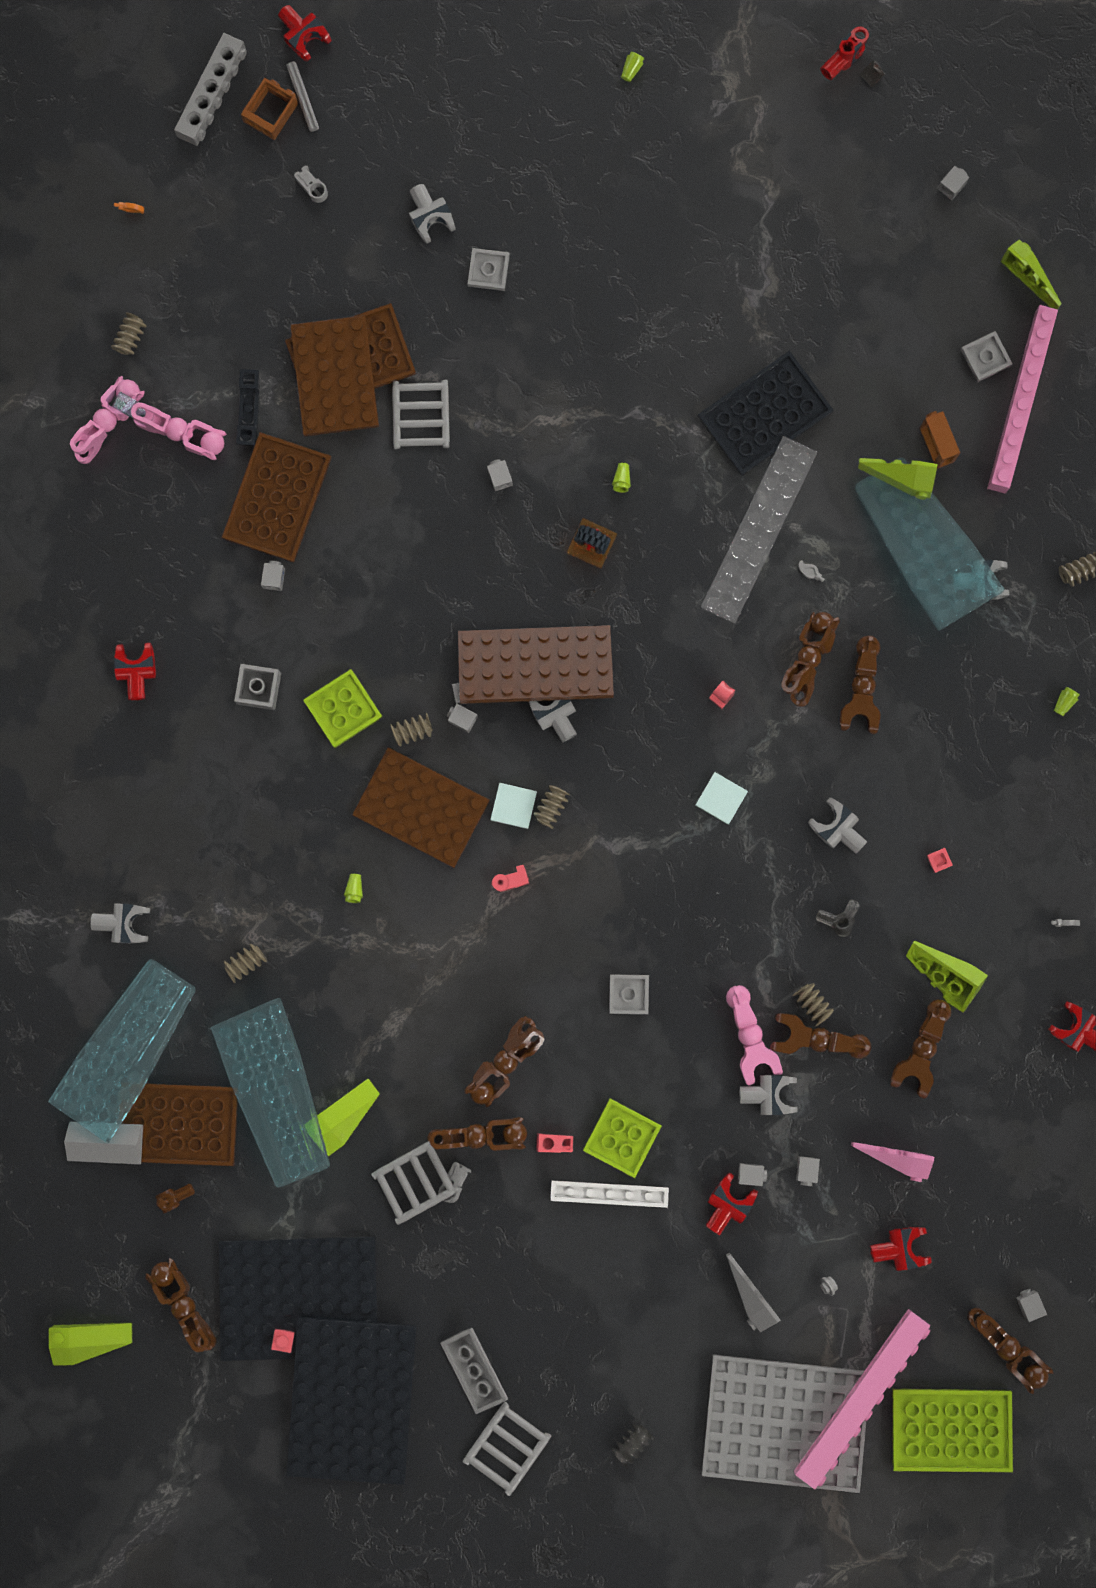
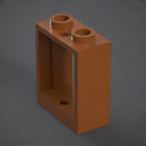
M264 78L241 113L243 122L275 140L298 105L296 94L290 89L285 90L281 88L280 84L275 80ZM268 91L288 103L274 125L254 114Z
M937 411L927 414L920 426V431L934 464H938V469L954 463L960 451L944 412L937 413Z

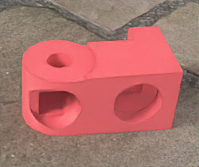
M722 681L709 699L719 708L723 709L734 696L735 690Z
M524 865L516 866L517 872L496 875L492 880L493 887L497 891L503 892L529 884Z
M537 1133L536 1151L554 1153L573 1152V1136Z

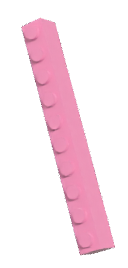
M1039 305L1035 311L987 489L1006 493L1010 489L1057 316V309Z
M909 1309L906 1311L794 1470L797 1477L813 1489L823 1485L827 1478L825 1475L829 1469L832 1471L835 1468L839 1455L841 1453L844 1454L849 1448L850 1444L848 1442L852 1437L855 1438L859 1434L862 1422L864 1420L867 1421L873 1413L871 1410L874 1405L880 1404L884 1398L883 1393L886 1388L890 1389L896 1380L894 1377L898 1371L902 1372L904 1370L908 1357L910 1355L913 1356L918 1350L919 1346L917 1344L930 1333V1325Z

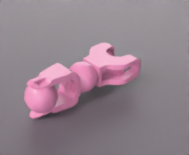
M120 376L115 384L111 385L101 397L103 409L96 411L93 421L90 420L73 436L70 446L78 462L83 464L91 462L107 437L106 432H110L115 428L117 420H127L131 415L133 405L144 397L145 392L140 391L134 381L129 379L123 380V376ZM115 396L121 402L127 403L121 410L109 405ZM89 452L87 457H80L81 454Z
M136 403L131 408V415L136 426L149 432L167 435L172 441L182 440L187 451L206 456L211 460H217L215 455L219 454L224 448L223 436L227 434L222 430L212 428V426L198 420H192L191 423L187 424L182 418L176 417L171 419L170 415L144 403ZM195 429L206 432L201 438V447L189 443Z
M738 985L729 989L726 1001L733 1009L735 1023L739 1029L738 1039L744 1045L745 1053L740 1061V1069L745 1082L749 1086L755 1083L754 1069L760 1063L768 1064L774 1075H782L783 1071L778 1055L771 1049L766 1048L762 1041V1030L757 1025V1019L749 1005L751 997L748 989Z

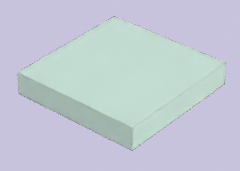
M715 772L695 806L729 825L748 791Z
M499 783L491 821L528 829L537 791Z

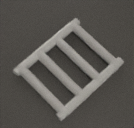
M441 380V383L399 384L398 381H393L394 449H400V446L443 445V448H449L448 380ZM441 390V401L400 402V391ZM441 409L442 419L400 420V410ZM442 427V438L401 439L400 428Z
M429 1142L424 1143L371 1174L374 1179L378 1180L396 1215L395 1221L397 1225L459 1192L457 1186H453L435 1149ZM426 1151L446 1188L445 1191L436 1195L417 1156ZM408 1161L413 1165L430 1198L421 1204L401 1168V1165ZM394 1170L413 1207L405 1213L402 1212L384 1177L386 1173Z
M504 1402L469 1450L463 1463L474 1466L505 1489L504 1492L510 1496L544 1449L551 1435L546 1432L545 1434L512 1411L508 1403ZM504 1415L539 1440L533 1450L498 1425ZM492 1431L528 1456L522 1466L486 1441ZM481 1447L516 1472L510 1483L475 1458Z

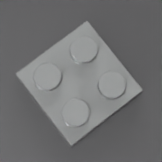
M472 248L468 287L505 291L510 253Z
M996 331L961 348L977 382L1012 366V362Z
M610 975L609 1014H648L649 975Z

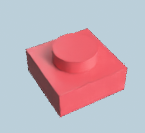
M946 848L927 855L934 873L953 866Z
M275 1329L271 1350L291 1353L295 1332Z

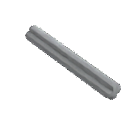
M295 61L287 64V69L309 131L313 132L318 130L319 126Z

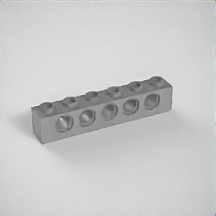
M223 33L174 129L178 138L198 146L200 141H203L206 134L205 130L214 119L213 114L215 110L221 106L224 92L227 93L230 88V80L236 76L238 65L246 56L247 50L243 41ZM232 56L230 60H225V57ZM224 72L222 76H216L217 73ZM216 88L214 92H208L209 89ZM203 104H207V105H208V106H207L206 108H204V109H201V108H200V106L203 105ZM193 121H200L197 125H192Z

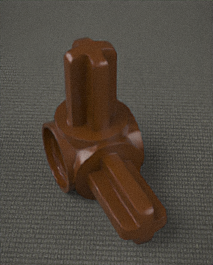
M187 1184L175 1191L168 1189L155 1196L157 1206L162 1210L163 1214L178 1207L180 1201L195 1194V1190L191 1184Z

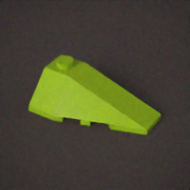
M1018 240L1007 249L1000 262L1050 308L1058 310L1062 303L1036 256L1031 251V247L1027 243Z
M860 458L858 469L911 496H915L917 499L925 500L931 497L938 464L922 461H912L911 464H904L901 460L886 463L882 459Z
M916 941L913 942L906 955L921 973L927 975L932 981L931 985L934 988L937 987L944 994L943 998L963 1013L988 977L987 974L972 964Z
M368 1078L306 1123L304 1127L316 1144L327 1156H330L347 1142L380 1093Z
M132 1323L54 1325L49 1328V1350L54 1366L74 1365L132 1343Z

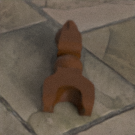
M813 612L810 615L809 622L805 624L799 636L804 647L798 652V661L795 660L793 666L786 671L782 681V689L787 694H791V701L799 707L806 706L810 701L817 673L814 668L818 667L821 663V654L823 655L831 651L836 636L835 630L840 623L839 617L834 618L827 612H819L817 614ZM814 632L823 636L821 641L811 642ZM792 682V687L788 688L789 683ZM803 692L804 697L801 700H797L799 693Z
M864 636L857 642L856 650L859 656L854 672L856 677L852 681V690L855 694H852L850 703L841 709L840 730H848L852 718L860 714L867 719L869 733L876 734L878 732L881 714L874 705L873 696L871 695L876 689V682L874 680L877 672L876 657L881 648L878 639L873 636Z
M941 999L933 1000L928 1005L927 1017L919 1029L918 1035L920 1036L913 1042V1053L911 1052L908 1059L896 1064L890 1079L892 1087H899L905 1077L910 1075L916 1076L919 1080L917 1094L923 1099L928 1096L934 1082L929 1068L931 1063L929 1059L934 1057L937 1052L936 1043L941 1040L944 1024L949 1020L952 1012L950 1005Z
M775 1014V1020L778 1023L785 1024L790 1028L791 1036L786 1042H773L770 1045V1049L773 1051L792 1054L799 1048H809L810 1046L817 1052H824L826 1050L830 1052H845L856 1059L867 1057L871 1051L870 1040L862 1034L849 1037L837 1032L830 1033L822 1027L812 1030V1028L803 1025L801 1019L795 1015Z
M521 1017L509 1032L506 1043L503 1045L505 1050L496 1054L494 1063L483 1062L473 1076V1081L465 1088V1094L470 1093V1097L475 1103L485 1104L486 1108L489 1107L493 1100L499 1098L510 1086L507 1074H511L516 1070L518 1061L522 1063L525 1058L535 1054L543 1044L544 1036L540 1030L536 1029V1025L530 1017ZM528 1023L529 1027L523 1032V1025ZM532 1036H538L537 1040L530 1041ZM490 1074L499 1077L494 1086L490 1082L485 1081Z
M524 1118L489 1120L485 1127L480 1124H473L468 1128L435 1129L429 1132L427 1140L435 1149L468 1146L473 1149H479L484 1145L493 1151L524 1149L526 1146L523 1142L527 1138V1129L521 1123ZM506 1125L503 1129V1138L507 1144L493 1145L492 1138L494 1134L492 1133V1126ZM441 1135L442 1141L436 1144L434 1142L435 1136Z
M169 1258V1262L157 1263L153 1267L151 1274L146 1273V1279L152 1285V1289L159 1302L163 1305H171L172 1315L177 1320H180L179 1324L183 1334L195 1352L213 1349L216 1345V1337L199 1312H195V1303L187 1296L190 1285L181 1271L178 1270L175 1261ZM176 1279L180 1290L178 1293H173L172 1297L168 1299L161 1287L169 1286Z
M980 1308L971 1309L967 1315L969 1323L996 1348L998 1356L1007 1361L1006 1368L1025 1386L1028 1392L1034 1394V1389L1046 1386L1048 1374H1054L1052 1368L1047 1366L1027 1346L1021 1347L1015 1337L1009 1336ZM981 1314L974 1322V1315ZM1029 1355L1036 1363L1026 1367L1023 1377L1016 1370L1017 1363L1022 1361L1023 1356L1027 1357Z

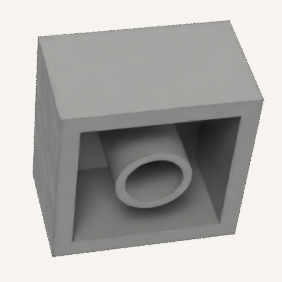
M241 664L234 702L243 706L275 710L281 672L278 669Z

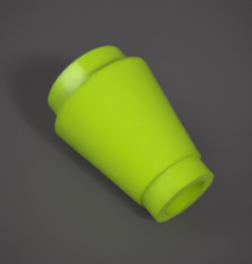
M630 52V55L626 57L621 78L631 82L642 67L644 58L635 52Z
M626 463L618 464L612 482L613 490L616 492L625 493L631 487L629 465Z
M1066 687L1065 690L1061 691L1053 711L1064 716L1078 701L1079 694Z
M350 874L344 893L346 902L360 903L361 898H363L361 875Z

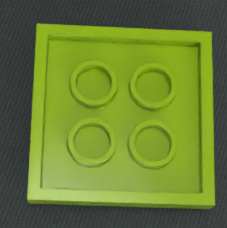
M352 669L303 700L334 748L382 718V715Z
M609 1099L583 1151L635 1178L662 1125Z

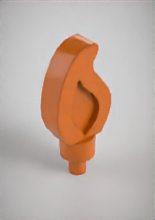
M114 203V207H118L119 210L144 214L143 206L134 203Z

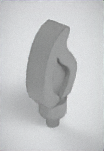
M802 560L799 562V569L806 578L820 580L821 582L825 580L821 577L822 575L815 565L804 564Z
M1055 919V921H1051V924L1056 927L1080 926V920Z

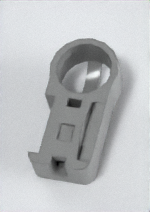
M308 166L301 168L302 172L299 173L298 171L294 174L296 181L314 202L320 203L326 200L328 191L325 184L309 172ZM316 188H323L324 193L321 195ZM312 191H314L318 197L313 196Z
M457 1162L453 1163L447 1175L453 1186H457L459 1192L443 1200L444 1202L454 1203L457 1201L462 1191L460 1187H462L468 1172L471 1173L469 1168ZM444 1184L440 1186L438 1194L445 1190Z

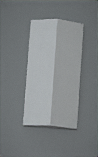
M69 1122L64 1140L67 1161L141 1164L143 1125Z
M473 1328L461 1331L440 1343L476 1414L508 1400Z

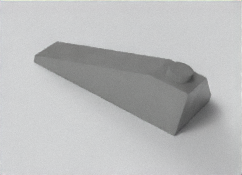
M727 1253L726 1257L746 1314L750 1318L747 1322L752 1329L755 1330L757 1328L762 1332L781 1321L731 1254Z

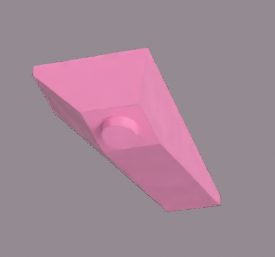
M851 1142L852 1147L907 1176H911L910 1180L922 1182V1178L928 1179L934 1162L933 1156Z

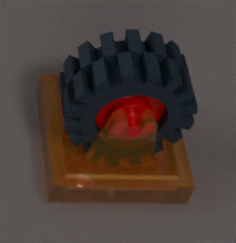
M583 518L567 554L602 569L617 537V533Z

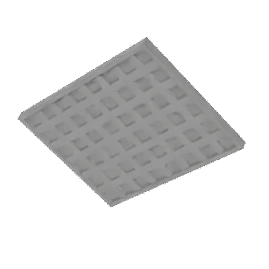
M713 1354L702 1476L812 1488L797 1477L794 1470L864 1371ZM865 1420L860 1425L861 1430L855 1438L852 1437L848 1442L850 1444L849 1448L844 1454L841 1453L839 1455L837 1465L832 1471L829 1469L825 1475L827 1477L821 1487L817 1486V1489L860 1493L866 1430Z

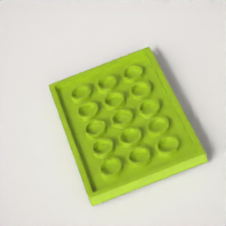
M892 1389L893 1471L1013 1472L1012 1391Z

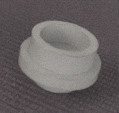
M830 1276L821 1279L820 1287L822 1291L833 1296L835 1291L838 1290L835 1281Z

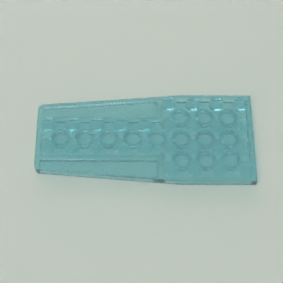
M904 458L897 459L901 460L904 464H908ZM872 475L856 484V493L907 585L938 631L1004 592L1005 589L975 545L933 493L930 499H917L915 496H911Z
M148 960L82 1048L48 1102L97 1137L109 1143L145 1086L196 990L195 986L157 961Z
M281 998L271 1000L212 1026L211 1030L229 1081L275 1186L278 1188L284 1187L329 1168L330 1162L302 1058Z

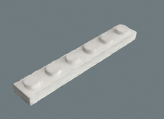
M552 1181L551 1201L668 1208L669 1187Z

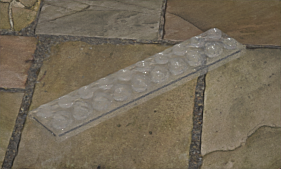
M783 436L701 608L734 624L736 623L818 452Z

